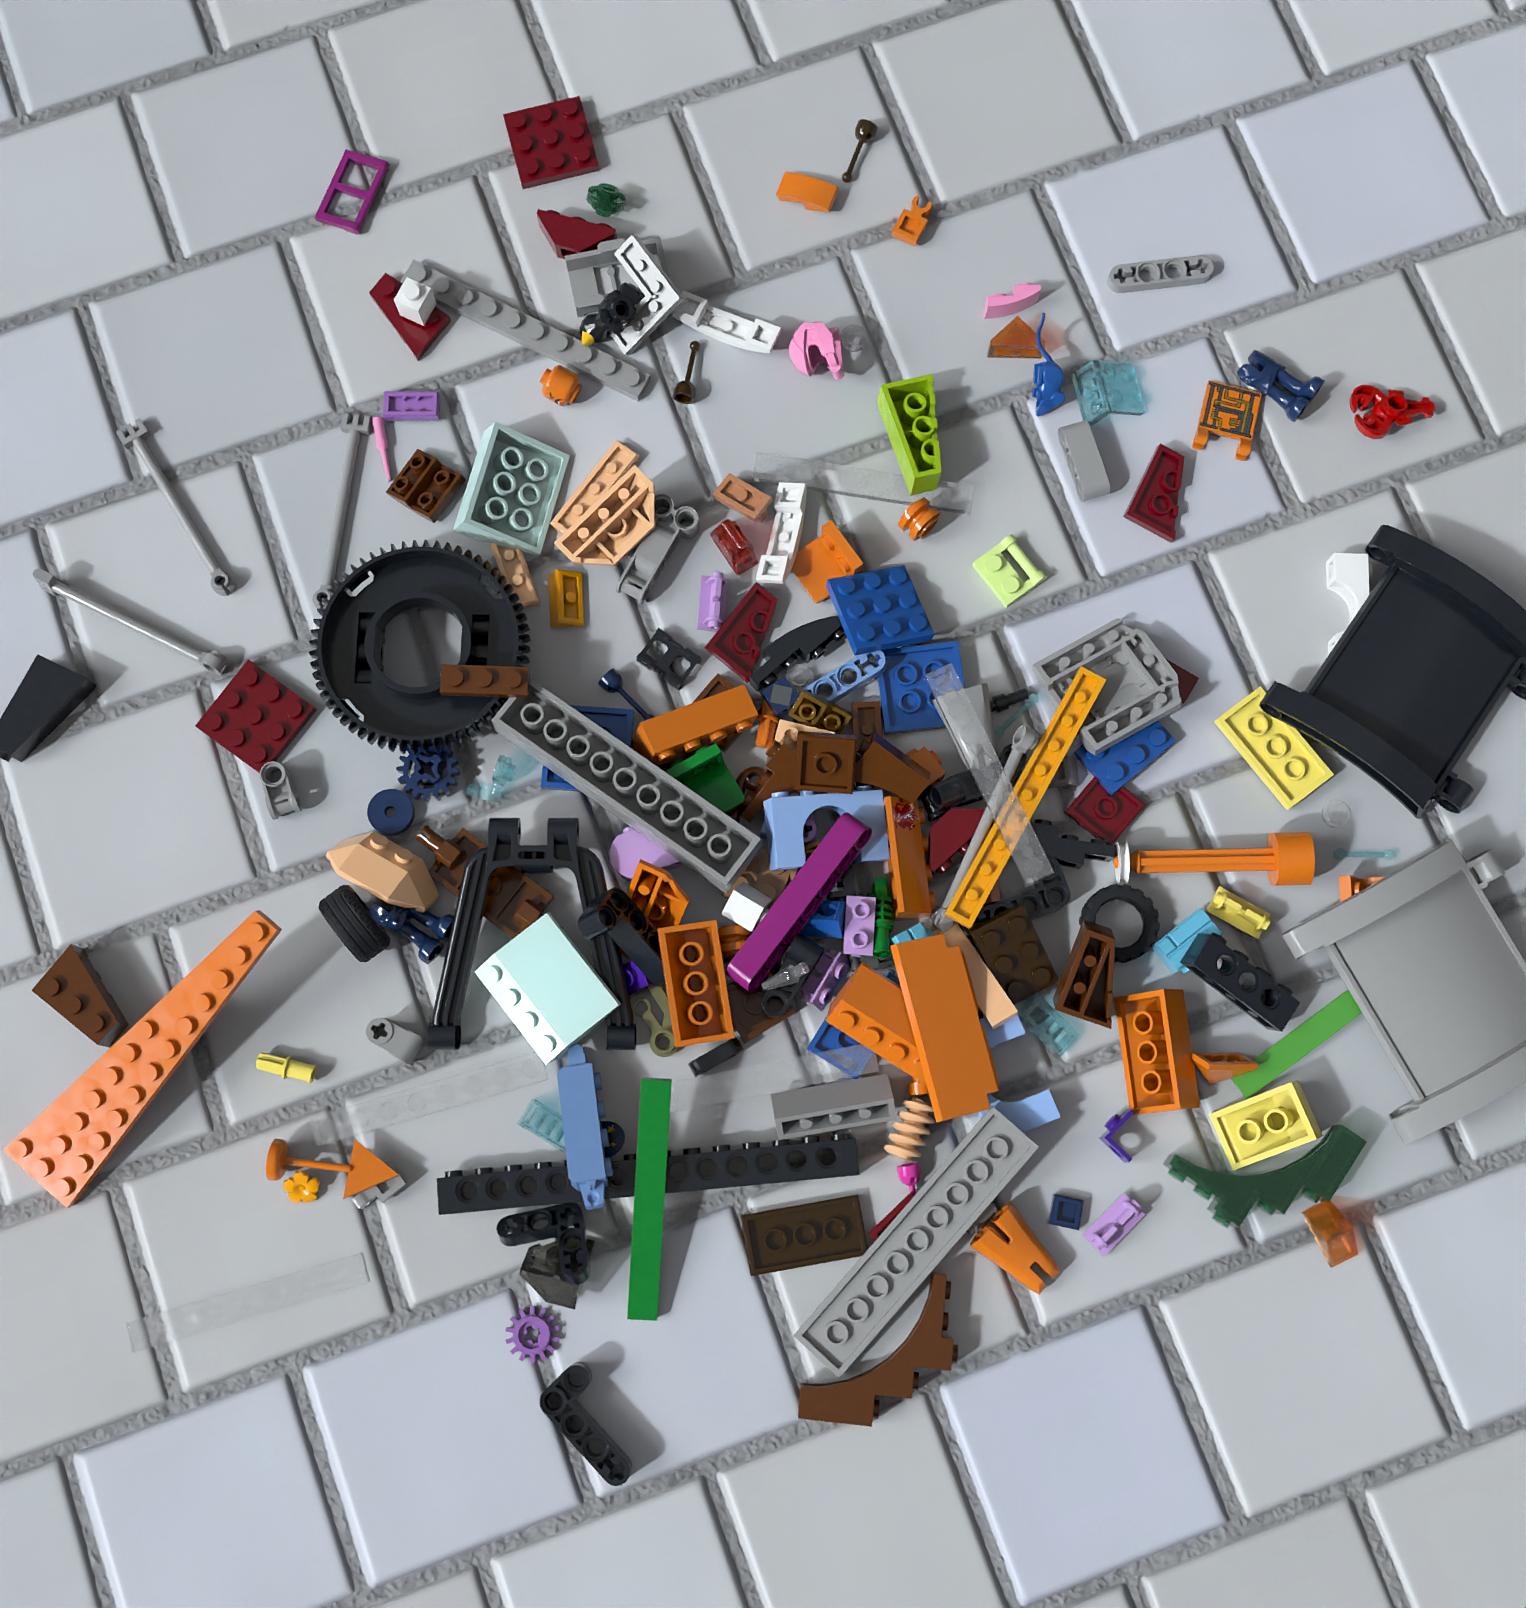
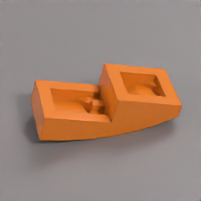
M785 171L776 195L780 201L803 203L806 210L830 213L839 189L837 186L826 181Z

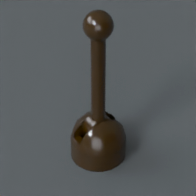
M860 119L856 125L855 136L859 142L847 171L842 174V180L845 183H849L852 180L851 173L863 143L872 141L877 133V125L869 120Z
M698 341L690 343L691 354L685 381H680L674 388L673 399L682 404H691L695 399L696 388L690 382L696 352L700 349Z

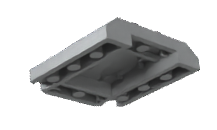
M1118 618L1033 664V671L1041 688L1056 708H1058L1081 666L1106 679L1076 735L1086 750L1093 755L1101 753L1180 709L1182 703L1179 695L1178 675L1144 631L1138 628L1133 630L1123 625V621Z

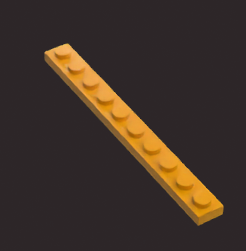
M1082 666L1079 668L946 909L945 916L969 929L972 927L1106 679Z

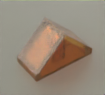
M1019 316L1015 317L990 340L987 357L1042 358V354L1036 344V333ZM1041 338L1042 346L1045 348V341Z
M1326 1199L1302 1211L1311 1232L1331 1268L1358 1255L1353 1227L1330 1199Z

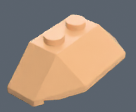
M634 465L563 533L554 544L574 564L616 566L655 528V485Z
M374 831L344 839L327 852L326 857L330 860L332 867L338 875L386 903L404 908H415L416 911L424 913L439 899L440 895L423 859Z

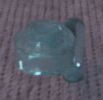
M503 755L499 756L493 772L491 790L469 783L466 794L493 803L499 802L506 781L511 782L515 773L516 765L512 764V758Z

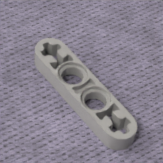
M1201 255L1120 264L1113 267L1110 271L1107 284L1116 293L1197 285L1209 280L1214 270V265L1210 258ZM1200 266L1201 270H1205L1204 274H1200L1199 270H1195L1196 267ZM1171 267L1177 268L1181 276L1172 278L1167 274V269ZM1145 270L1153 273L1154 279L1152 281H1145L1141 278L1140 273ZM1117 275H1121V278L1125 279L1124 283H1120V280L1116 279Z

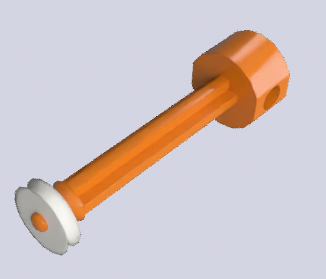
M1310 832L1270 833L1266 848L1137 849L1133 853H1129L1127 841L1123 845L1116 841L1113 865L1115 867L1117 883L1120 880H1125L1126 884L1129 880L1130 871L1138 875L1139 873L1267 871L1270 884L1274 886L1311 885L1315 871V853Z

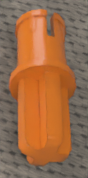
M764 699L761 715L757 717L759 726L755 744L762 749H768L773 743L775 727L779 724V719Z

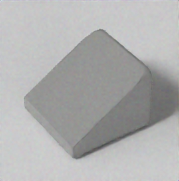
M1069 755L1064 756L1047 789L1079 786L1076 758Z

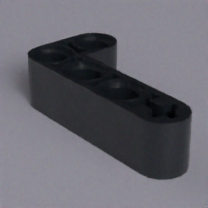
M1047 854L1038 857L1030 868V876L1035 889L981 908L974 923L983 922L986 918L985 914H987L988 920L994 917L996 910L1001 909L1005 911L1022 903L1023 900H1030L1035 905V912L1027 913L1031 921L1062 909L1069 902L1071 894L1057 859ZM1041 863L1049 865L1052 871L1051 875H1041L1038 871V865ZM1050 890L1060 892L1062 895L1061 903H1053L1048 895ZM960 924V928L970 941H974L969 928Z
M613 887L591 900L578 919V928L582 936L588 940H594L608 933L652 984L658 987L664 986L665 977L657 928L621 888Z
M573 1363L543 1391L539 1400L540 1408L608 1484L620 1486L630 1477L632 1462L626 1453L577 1401L576 1398L591 1383L592 1372L585 1363ZM577 1369L583 1372L585 1375L583 1385L575 1386L571 1383L569 1375L572 1370ZM550 1392H557L561 1395L563 1401L561 1407L553 1408L548 1404L547 1396ZM571 1415L581 1417L584 1424L583 1429L580 1431L572 1430L568 1425V1418ZM593 1438L602 1440L605 1447L604 1452L600 1454L591 1452L588 1445L589 1440ZM610 1450L614 1453L610 1457L612 1463L616 1466L620 1463L624 1465L622 1470L623 1476L620 1473H617L615 1476L611 1473L613 1465L608 1459L604 1465L600 1462L605 1459Z

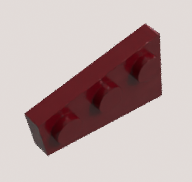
M385 272L370 290L369 294L386 319L398 332L403 342L412 351L414 357L419 361L451 322L450 316L436 306L424 326L401 316L394 298L400 290L402 283Z
M1160 443L1156 447L1123 515L1124 518L1170 543L1175 540L1176 536L1174 528L1179 509L1177 502L1182 483L1183 455Z
M757 582L753 584L704 647L746 683L750 682V676L753 674L752 671L756 659L760 654L765 633L768 630L778 601L776 597Z

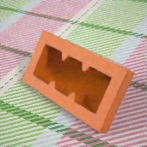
M1192 1053L1191 1059L1209 1086L1257 1070L1258 1063L1242 1053Z

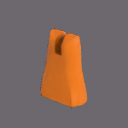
M1012 1202L1004 1205L970 1242V1246L974 1250L998 1265L1038 1295L1047 1285L1030 1268L1036 1263L1040 1270L1051 1279H1054L1061 1272L1055 1260L1035 1236Z

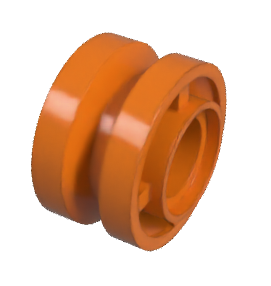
M925 497L911 504L898 522V527L903 531L910 529L908 536L913 541H917L927 535L937 524L941 515L937 508L928 509L930 502Z
M739 924L720 927L718 934L722 956L724 958L734 957L752 932Z

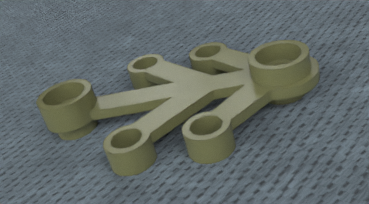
M651 984L645 988L649 989L664 1013L662 1027L651 1013L652 1007L647 999H638L634 1003L633 1008L635 1013L642 1017L652 1033L649 1043L653 1053L660 1057H669L677 1051L678 1047L675 1048L668 997L661 987ZM639 1003H646L648 1010L644 1013L638 1012L637 1006ZM663 1037H667L670 1040L667 1048L659 1046V1040Z

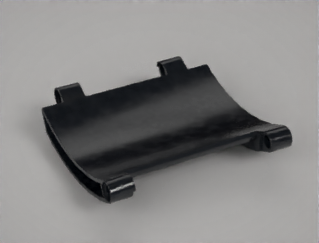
M1381 525L1365 548V552L1370 558L1388 566L1368 598L1304 691L1298 692L1274 681L1259 706L1268 715L1317 740L1358 767L1393 795L1415 818L1421 819L1433 799L1447 811L1459 814L1474 793V789L1465 781L1457 778L1458 775L1452 771L1507 686L1516 696L1526 700V610L1490 580L1451 555L1404 531L1389 525Z

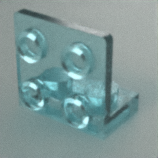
M1092 360L1071 375L1083 421L1086 420L1090 426H1093L1109 414L1141 416L1145 413L1136 373L1132 364Z

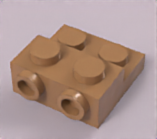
M761 848L727 894L722 891L721 895L729 899L733 890L744 882L773 899L768 908L770 910L786 889L788 881L791 882L795 877L798 869L770 871L768 850Z

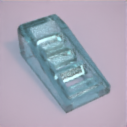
M1040 994L1028 997L1017 1010L1021 1023L1059 1056H1062L1080 1035ZM1036 1007H1039V1009L1033 1014V1016L1030 1017L1029 1015L1034 1011V1009ZM1044 1014L1048 1015L1045 1021L1039 1026L1037 1022L1044 1016ZM1054 1022L1057 1023V1026L1048 1035L1046 1031ZM1062 1030H1065L1067 1033L1056 1043L1054 1041Z
M532 1098L517 1124L566 1153L565 1144L559 1143L564 1135L563 1124L554 1139L549 1137L557 1122L562 1123V1115ZM536 1110H541L542 1112L534 1125L528 1124ZM547 1115L551 1116L552 1119L544 1132H541L539 1129Z

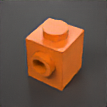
M924 746L918 751L914 748L906 753L908 757L930 772V783L928 786L943 780L946 772L940 766L942 762L933 750L929 752Z

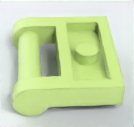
M1013 534L1004 538L998 545L975 560L972 565L1006 608L1047 578L1042 570L1039 571L1018 546V540ZM1007 550L1030 577L1026 582L1021 579L1002 555Z

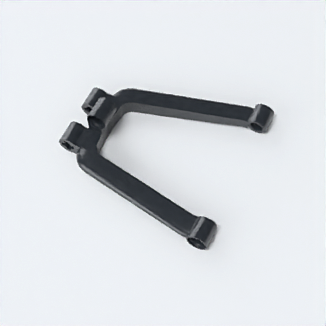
M520 818L489 819L488 846L475 851L468 859L464 868L433 1009L432 1023L428 1027L427 1038L430 1050L460 1049L461 1013L490 882L496 870L503 867L522 865V873H552L553 866L568 868L576 877L583 912L591 900L608 891L604 870L599 858L591 850L579 846L578 818H548L547 845H520ZM605 933L594 940H589L595 971L621 1003L620 1006L606 1017V1050H636V1023H633V1011L620 948L610 935Z

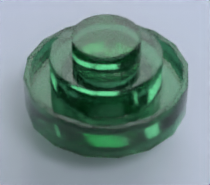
M600 183L598 186L588 188L586 200L595 210L596 214L610 217L611 214L624 210L626 197L619 192L617 187L611 184Z

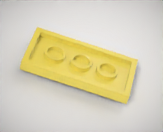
M1260 686L1217 718L1214 723L1284 808L1289 810L1334 774L1297 729L1268 715L1260 708L1259 704L1266 695V692Z

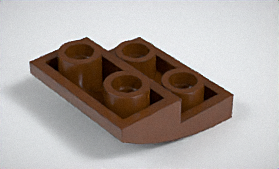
M417 449L386 493L408 509L435 523L466 479L462 474L442 465L437 458Z

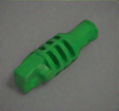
M875 878L872 885V893H867V897H876L873 957L888 958L891 955L890 933L894 929L893 895L887 894L886 878Z

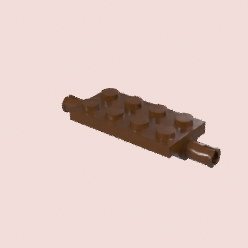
M426 825L421 830L430 838L428 839L419 832L416 840L435 853L436 860L428 870L430 876L458 897L464 868L468 859L475 851L487 845L464 828L453 839L445 840L432 830L430 826ZM516 867L499 868L491 878L483 917L514 939L544 915V910L554 899V896Z

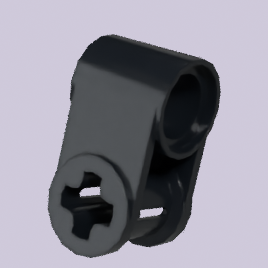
M955 776L928 786L917 798L918 801H922L929 815L927 817L928 821L932 822L941 818L951 808H954L964 800L966 794L965 787L962 781Z

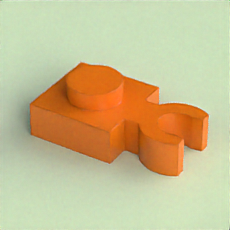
M917 195L912 199L911 212L903 209L891 236L914 247L927 226L928 219H925V217L930 214L932 202L929 201L926 207L919 208L917 206L919 196Z

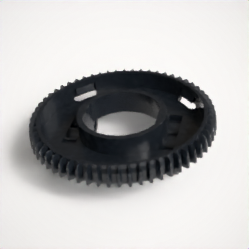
M425 539L422 547L418 546L416 540H413L412 547H407L405 542L402 541V549H396L394 544H391V551L387 553L380 547L381 555L376 557L370 552L371 560L366 562L363 558H360V567L357 568L351 564L353 572L350 575L342 572L345 578L342 583L334 580L338 587L336 591L328 589V593L331 595L330 600L322 598L326 608H317V612L322 616V619H313V622L319 629L311 630L312 635L317 639L309 641L310 645L316 648L309 651L310 656L313 659H317L310 662L311 667L317 670L312 673L315 680H320L315 685L318 690H323L320 696L323 700H328L325 704L329 710L334 709L332 711L334 717H341L339 721L343 726L349 724L348 730L352 734L358 730L357 736L361 740L368 735L367 742L370 745H373L378 739L377 745L380 749H383L388 743V748L391 752H394L398 745L402 754H405L407 748L410 747L414 755L417 754L418 747H421L424 754L428 755L429 747L433 746L436 753H439L440 745L442 744L449 751L451 750L450 742L455 741L459 747L462 746L461 738L463 737L472 742L471 733L475 731L477 735L482 736L480 727L483 725L490 730L489 720L493 719L509 698L444 696L440 693L441 681L425 687H407L387 678L382 673L384 670L383 644H385L386 640L384 637L385 627L394 617L416 607H434L451 614L462 625L461 652L458 665L524 667L521 665L530 663V660L523 653L531 652L530 646L523 644L531 641L530 635L523 634L530 630L529 625L523 623L528 619L525 613H520L524 610L521 602L516 603L519 600L518 594L512 593L514 591L513 586L506 584V577L504 575L499 576L500 572L496 567L491 569L492 566L488 560L482 563V558L479 554L472 559L473 554L469 549L462 555V549L459 545L452 551V547L448 542L442 549L437 540L434 546L430 547ZM371 571L374 576L373 581L356 596H349L346 591L349 589L353 592L362 582L370 577L368 572ZM483 580L496 595L501 593L502 599H494L479 581ZM346 699H349L353 706L364 715V721L359 719L360 716L347 704Z

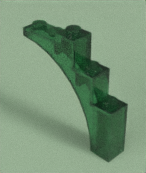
M1342 1124L1332 1125L1320 1142L1304 1156L1280 1169L1259 1175L1238 1176L1217 1173L1196 1166L1177 1154H1169L1163 1165L1170 1169L1168 1174L1177 1181L1183 1183L1186 1180L1195 1186L1193 1191L1207 1201H1209L1210 1197L1213 1199L1207 1210L1214 1214L1212 1219L1225 1228H1228L1229 1225L1240 1227L1256 1201H1258L1256 1206L1270 1216L1274 1213L1284 1215L1300 1189H1302L1301 1194L1314 1203L1318 1201L1330 1202L1367 1141Z

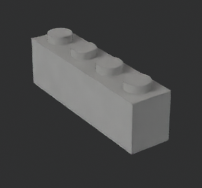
M888 1074L771 1094L778 1140L896 1120L894 1097Z

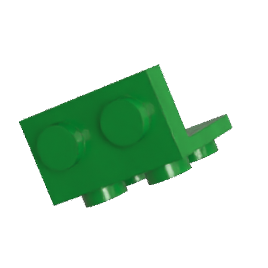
M716 743L700 748L696 751L695 755L686 760L676 761L670 766V769L665 771L725 814L741 806L745 800L743 792L727 768L722 752Z

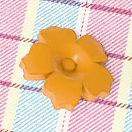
M303 1170L295 1171L294 1178L289 1177L288 1180H284L283 1189L288 1192L287 1196L292 1202L299 1203L301 1199L304 1203L314 1202L318 1197L316 1193L320 1185L318 1178L308 1179L309 1174L304 1173Z

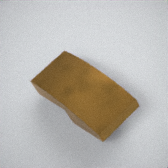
M802 690L788 713L789 716L806 726L835 732V734H841L852 717V713L805 690Z

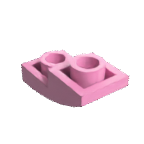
M1021 283L1013 286L1011 296H1006L1002 293L987 296L984 318L1004 317L1031 307L1038 301L1041 284Z

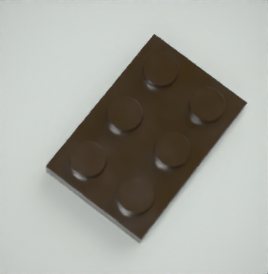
M1021 903L969 929L984 963L1013 1005L1059 981L1025 907Z

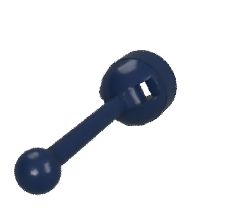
M614 668L610 669L599 680L598 685L608 693L618 692L644 717V721L654 718V715L648 714L622 689L623 679Z

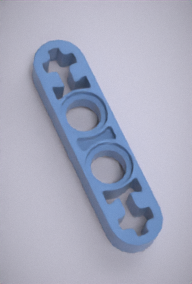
M881 650L857 655L802 690L818 695V690L821 686L830 685L833 688V693L826 700L835 703L880 676L887 668L886 657ZM873 656L875 659L881 658L878 661L879 666L877 668H874L872 665L866 667L870 664V657ZM859 663H861L863 668L866 667L864 669L866 672L865 676L862 675L861 670L857 666ZM848 670H853L857 673V679L852 684H845L842 681L843 673Z

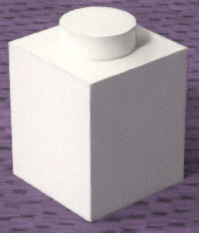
M406 277L394 298L401 316L423 326L437 304L430 287Z
M742 882L733 890L722 915L752 932L768 913V908L773 899Z

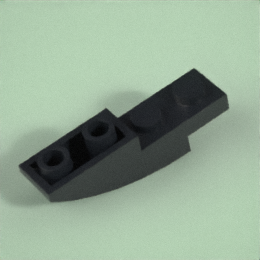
M831 616L801 625L763 649V658L766 662L750 676V685L757 692L763 687L767 688L778 679L777 674L783 669L788 671L798 662V656L805 663H808L812 658L814 660L819 659L826 652V646L832 640L837 642L845 635L839 617Z
M1036 819L1034 823L1028 822L1016 844L1034 856L1040 857L1047 854L1055 857L1061 866L1080 869L1084 865V859L1110 862L1114 858L1115 846L1107 845L1108 841L1090 839V842L1079 841V837L1074 835H1062L1061 838H1058L1059 826L1051 825V821Z

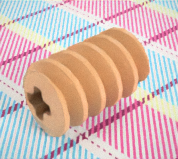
M909 1096L912 1100H903L901 1103L908 1111H898L897 1116L903 1123H893V1127L899 1134H889L888 1136L894 1145H885L884 1149L892 1155L914 1163L911 1157H921L922 1155L915 1147L926 1145V1142L920 1138V1135H930L931 1133L924 1125L925 1123L934 1124L935 1120L929 1116V1112H934L932 1104Z

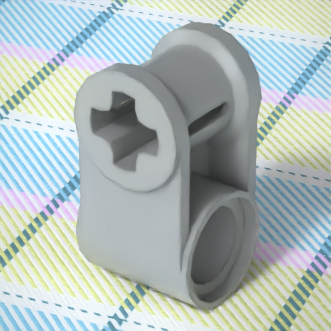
M272 761L264 764L260 771V779L265 792L266 805L272 819H278L279 815L294 810L301 812L302 805L291 772L279 762ZM281 770V779L276 783H272V773Z
M375 1018L370 1021L366 1028V1035L372 1043L409 1065H412L426 1041L424 1037L405 1027L402 1028L392 1021L383 1018ZM385 1026L384 1030L388 1032L387 1036L379 1037V1033L376 1032L377 1027L383 1028Z

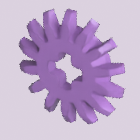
M530 1306L529 1315H526L524 1310L521 1309L519 1310L522 1317L520 1320L513 1316L510 1318L515 1323V1327H506L505 1332L513 1333V1337L505 1340L506 1344L515 1343V1347L510 1351L512 1354L518 1350L522 1352L519 1360L523 1361L526 1354L530 1355V1363H535L536 1354H539L543 1361L547 1359L544 1350L548 1349L551 1353L555 1351L550 1342H559L560 1338L552 1336V1332L560 1328L559 1325L550 1326L549 1323L555 1318L553 1315L547 1319L544 1318L546 1309L542 1308L539 1315H536L535 1307ZM528 1326L541 1330L537 1343H534L532 1339L528 1341L525 1339L524 1335L528 1333Z

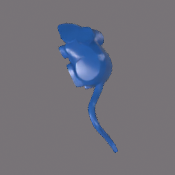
M1042 313V318L1036 331V344L1046 359V362L1034 364L1033 383L1036 384V388L1032 390V397H1037V417L1048 413L1055 406L1065 401V394L1060 392L1064 383V372L1046 352L1041 343V329L1045 321V313Z

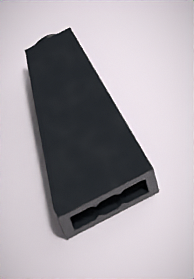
M37 654L0 718V758L7 762L11 758L22 762L94 691L97 685L88 678Z

